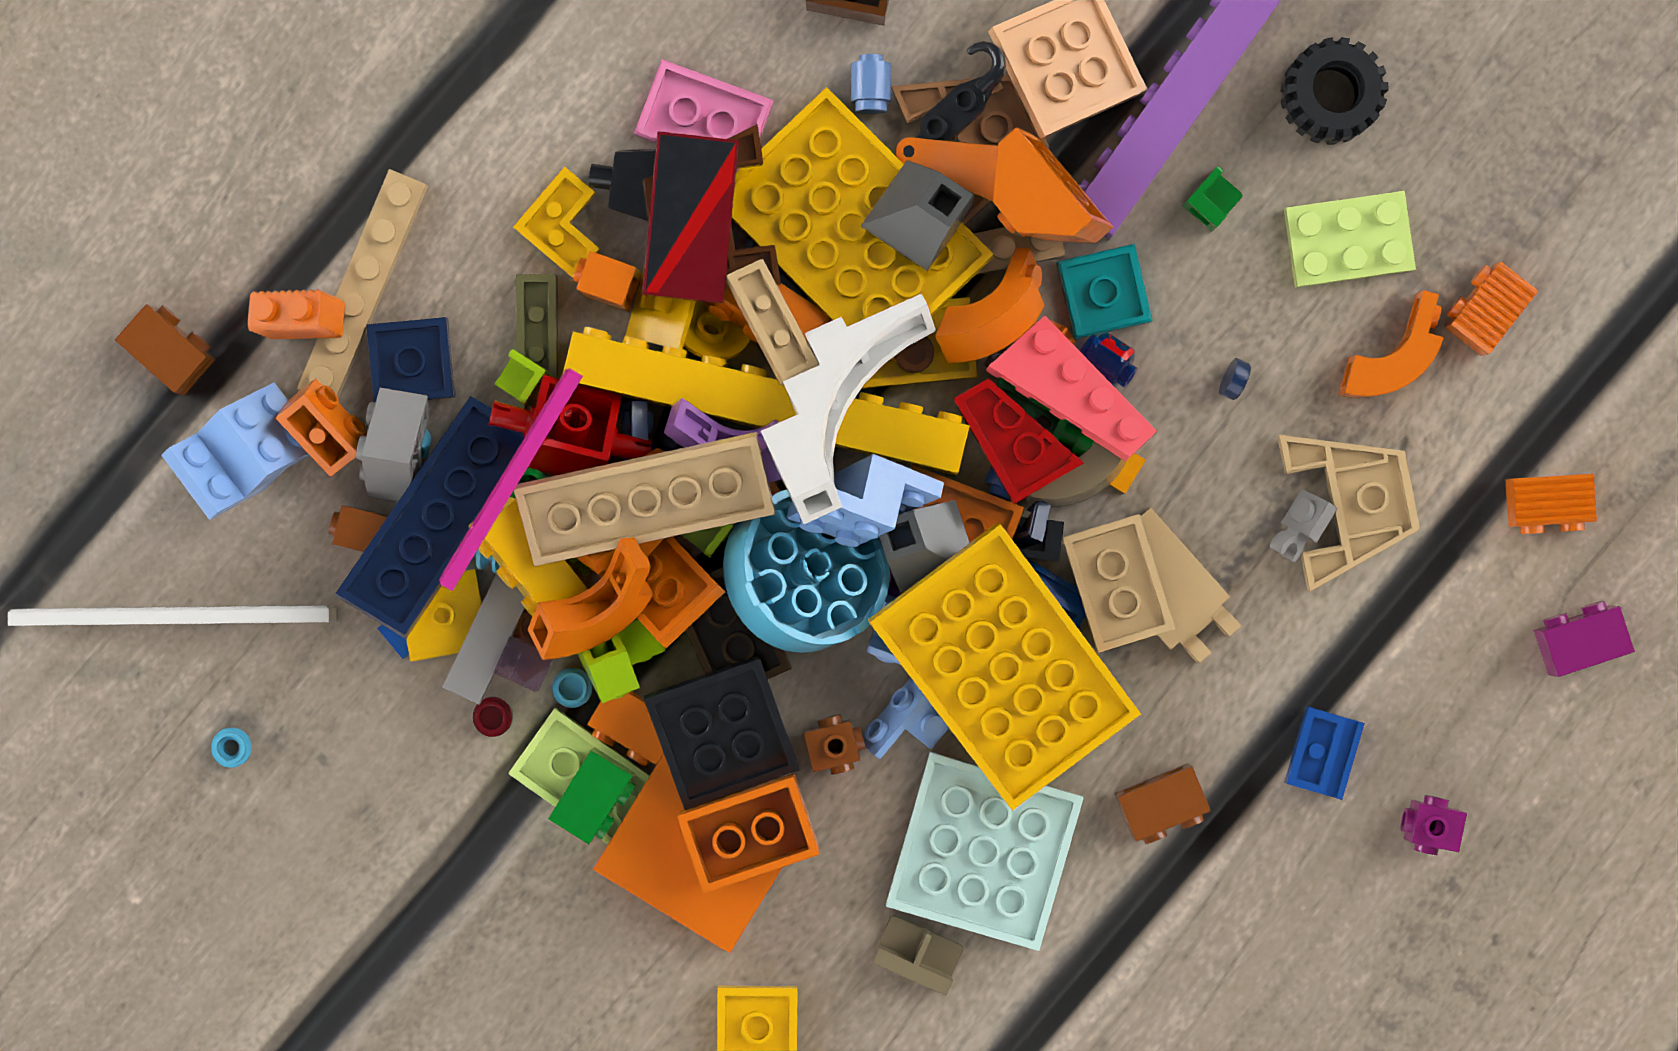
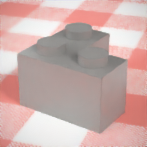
M380 388L376 403H369L366 413V425L369 426L367 436H360L356 452L357 460H362L359 478L365 481L368 497L399 501L421 469V448L430 417L427 395Z

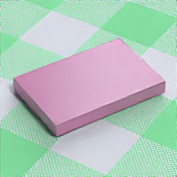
M662 59L634 134L637 137L656 143L658 131L728 139L758 124L759 137L761 139L774 100Z

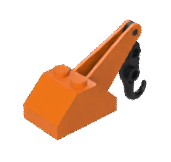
M986 41L973 44L967 49V53L969 55L980 51L988 53L992 58L990 70L979 78L959 84L923 117L920 124V134L916 138H904L898 143L896 157L903 164L908 160L936 170L967 191L993 201L1001 211L997 215L998 219L1012 234L1017 231L1024 238L1030 236L1047 241L1097 243L1114 227L1039 137L1016 127L998 143V146L952 141L984 111L994 87L999 84L1006 69L1005 56L998 46Z

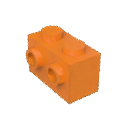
M317 378L290 398L275 417L330 477L356 457L360 436H367L366 428L358 417L350 415L339 403L336 393L330 387L322 385Z

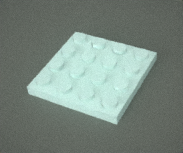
M929 752L885 906L1040 951L1084 797L1046 785L1012 811L978 765Z

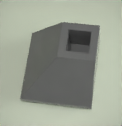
M907 160L863 221L861 227L928 272L973 208V194L942 173Z
M956 500L900 514L897 517L895 529L879 536L887 562L901 594L970 543Z

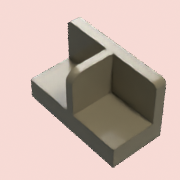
M892 915L873 955V963L947 996L953 982V972L964 949L957 942L897 915Z

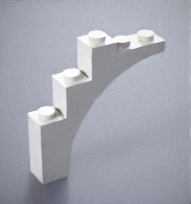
M922 294L848 327L842 317L804 333L819 365L783 381L797 415L761 431L770 455L803 524L842 508L834 484L833 454L840 425L848 407L858 392L887 361L909 345L936 331L928 305Z

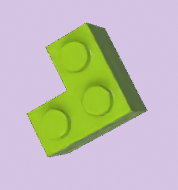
M636 618L630 625L611 639L587 651L578 653V656L601 702L605 703L612 699L621 698L628 692L640 688L632 665L651 659L653 656L664 652L665 648Z

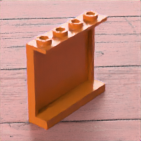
M663 754L593 870L716 946L731 953L782 868L703 894L677 819L678 813L683 811L684 807Z

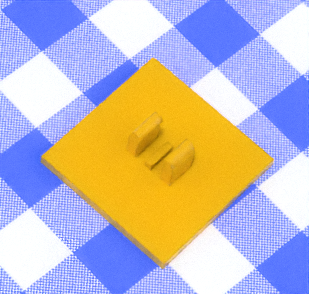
M642 273L625 336L683 350L696 301L641 295Z

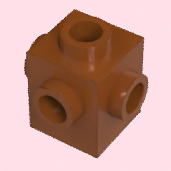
M841 714L817 720L819 727L804 731L803 734L813 772L830 768L831 775L853 770V762L860 761L859 751L866 749L861 727L853 728L850 719L842 721ZM837 738L844 745L840 750H832L828 745L829 741Z

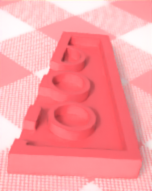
M1046 316L1042 317L986 369V372L997 379L1000 376L1016 387L1015 390L1028 399L1032 397L1051 409L1050 413L1062 421L1066 419L1082 429V434L1124 461H1127L1157 432Z

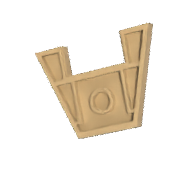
M1277 435L1284 474L1324 467L1330 502L1337 508L1333 517L1339 545L1305 551L1301 554L1308 592L1420 530L1405 451Z

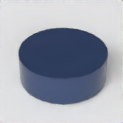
M1235 358L1223 376L1219 394L1231 400L1237 399L1249 379L1251 372L1250 364Z

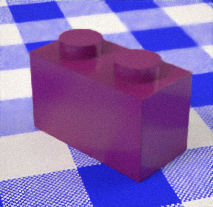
M1598 601L1581 607L1583 614L1568 618L1567 613H1562L1544 619L1545 626L1535 629L1534 633L1548 675L1561 677L1634 653L1635 650L1620 606H1606L1605 601Z

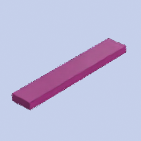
M570 368L566 369L441 574L439 581L444 587L451 591L455 588L583 376Z

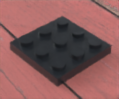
M759 655L644 695L646 707L684 810L800 770Z

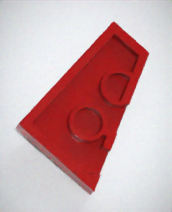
M989 378L953 398L955 405L966 424L970 425L969 429L1013 504L1084 464L1081 459L1074 453H1071L1055 436L1036 422Z

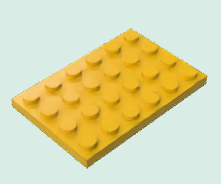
M827 87L761 149L762 166L742 168L736 172L732 220L758 247L775 245L778 267L832 321L842 317L847 327L919 294H922L932 317L994 258V254L961 223L927 272L861 227L863 221L904 164Z
M999 522L995 523L868 619V622L1012 811L1141 715L1140 711Z

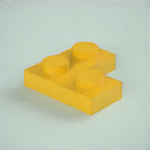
M564 166L513 228L572 278L581 258L587 260L590 251L595 253L601 251L599 247L572 225V222L595 197L596 193Z

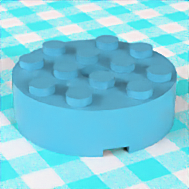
M787 489L772 495L775 506L774 515L741 521L734 525L726 543L723 560V574L727 594L741 621L764 642L776 648L797 653L823 650L849 640L863 632L870 625L868 619L882 609L889 588L890 566L879 537L864 542L857 547H848L837 543L835 537L826 533H811L799 527L800 523L786 518L789 505L793 502Z

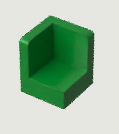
M1217 166L1182 205L1211 232L1221 224L1243 196L1237 188L1221 175L1224 170L1220 166Z

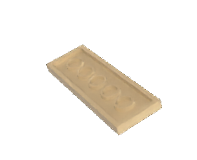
M757 432L520 483L514 489L534 566L616 549L619 540L622 538L635 537L637 543L640 544L775 514V506Z

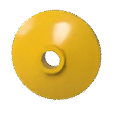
M696 301L684 347L699 357L707 355L724 360L734 358L742 353L750 341L742 332V328L731 321L726 322L716 318L704 302Z

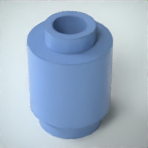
M862 54L859 55V61L851 63V102L855 103L856 113L882 114L887 112V103L891 102V63L883 61V55Z

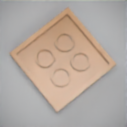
M1053 0L993 26L988 31L993 43L1001 49L1005 56L1006 70L1040 140L1137 97L1148 90L1104 0Z

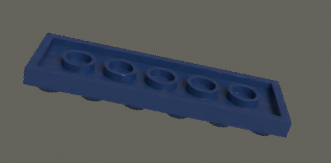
M472 396L464 404L336 592L337 598L407 639L442 585L439 581L441 574L469 530L468 526L477 517L525 438L523 437L524 433L488 425L492 408Z

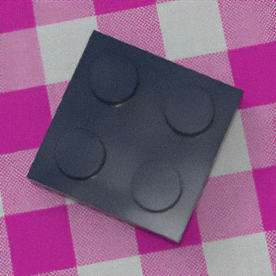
M447 317L366 324L373 402L376 403L380 388L427 395L428 400L455 398L449 321Z

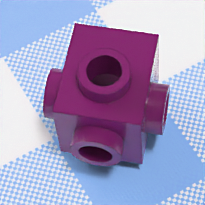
M1425 795L1424 802L1411 800L1410 808L1404 809L1400 830L1405 832L1403 839L1415 843V851L1438 855L1439 849L1459 853L1467 813L1448 807L1449 800ZM1433 821V826L1429 829L1430 823Z

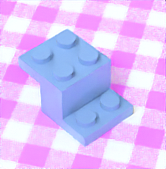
M275 382L220 409L198 433L169 447L161 455L209 520L261 493L288 467L310 456L275 419L288 401Z
M872 454L836 473L834 484L842 508L803 524L792 502L789 505L786 518L800 523L799 527L807 532H823L835 537V541L841 545L857 547L864 542L895 529L898 515L941 498L944 482Z

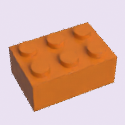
M795 773L688 810L680 811L677 815L703 894L820 855V847Z

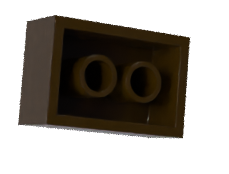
M723 567L708 573L725 593L685 630L704 673L718 670L757 655L760 656L767 679L791 670L792 665L786 651L761 640L747 628L737 615L727 594Z

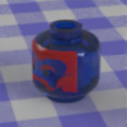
M1102 333L1098 337L1092 334L1080 349V352L1115 388L1118 385L1125 388L1138 370L1136 366L1132 365L1135 360V350L1111 333Z

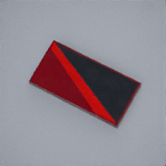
M657 132L641 295L723 303L739 140Z

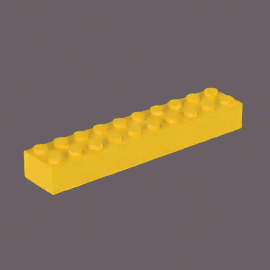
M584 327L583 334L574 331L572 333L563 373L566 369L570 368L582 375L583 377L578 384L664 407H672L683 398L708 417L757 429L767 426L775 419L781 422L797 415L785 386H781L776 379L767 378L765 369L742 364L741 371L727 368L728 363H726V360L703 355L700 362L688 359L689 354L687 351L670 346H663L662 352L650 350L651 345L647 344V341L624 336L623 343L612 341V336L608 335V332L590 327ZM860 392L859 399L854 398L848 407L837 433L835 447L866 455L874 454L887 460L908 465L913 464L921 468L950 475H957L959 473L970 425L961 424L963 416L939 411L937 418L922 414L923 407L905 402H900L898 408L883 405V397Z

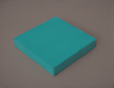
M1135 243L1056 262L1075 340L1153 321Z

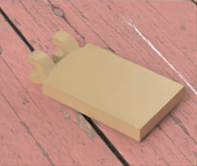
M1150 507L1140 517L1175 626V630L1158 634L1157 637L1169 650L1180 643L1196 663H1201L1212 652L1196 636L1213 621L1225 636L1230 637L1241 625L1222 606L1230 598L1227 592Z

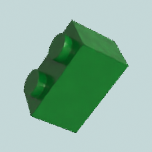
M594 747L582 763L548 820L588 845L595 836L602 840L615 820L608 816L617 802L624 806L636 787L635 784L630 782L635 772Z

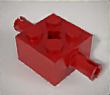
M543 375L534 407L531 406L530 410L494 400L488 425L524 433L523 437H525L560 379ZM578 384L527 468L557 476L607 465L611 456L627 460L635 459L650 453L652 440L618 433V428L615 427L622 395Z

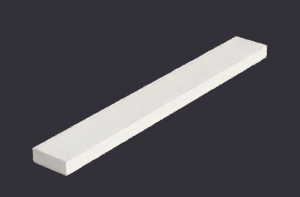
M334 605L11 609L8 612V626L337 621V612Z

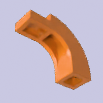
M635 537L619 540L607 571L591 588L570 598L538 602L528 627V632L542 660L567 657L594 648L624 630L644 610L653 595L646 582L651 566L648 557L642 552Z

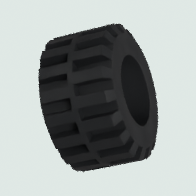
M1333 37L1326 38L1319 44L1315 42L1310 45L1287 69L1284 75L1286 78L1281 84L1280 92L1284 93L1281 106L1282 109L1287 108L1289 114L1285 118L1288 123L1294 122L1299 127L1296 130L1301 136L1304 134L1310 135V141L1315 143L1324 140L1327 141V145H1335L1339 141L1345 143L1352 140L1380 116L1379 112L1386 105L1387 99L1384 98V94L1389 91L1388 82H1383L1382 78L1386 74L1384 65L1377 66L1375 61L1379 57L1374 51L1369 55L1363 51L1366 46L1365 44L1358 41L1355 45L1349 44L1350 38L1341 37L1338 41H1333ZM1325 70L1337 71L1350 80L1355 92V100L1351 109L1343 113H1334L1324 109L1317 102L1313 93V80L1319 72Z

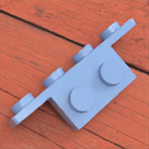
M911 677L901 689L894 693L890 703L877 719L870 722L863 734L865 747L878 759L884 756L905 729L930 749L935 746L949 729Z

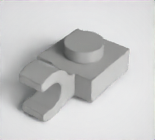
M1301 489L1281 522L1288 529L1275 535L1271 541L1270 548L1281 553V556L1296 562L1301 556L1308 538L1315 542L1319 540L1337 508L1330 502Z

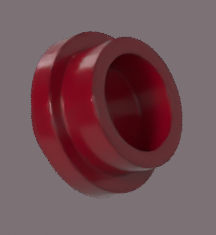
M498 697L483 699L481 704H477L473 711L474 726L481 734L488 737L504 734L510 728L513 721V712L510 705Z

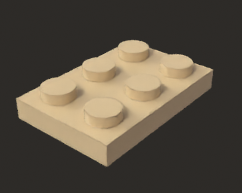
M1140 514L1062 537L1097 653L1175 630Z

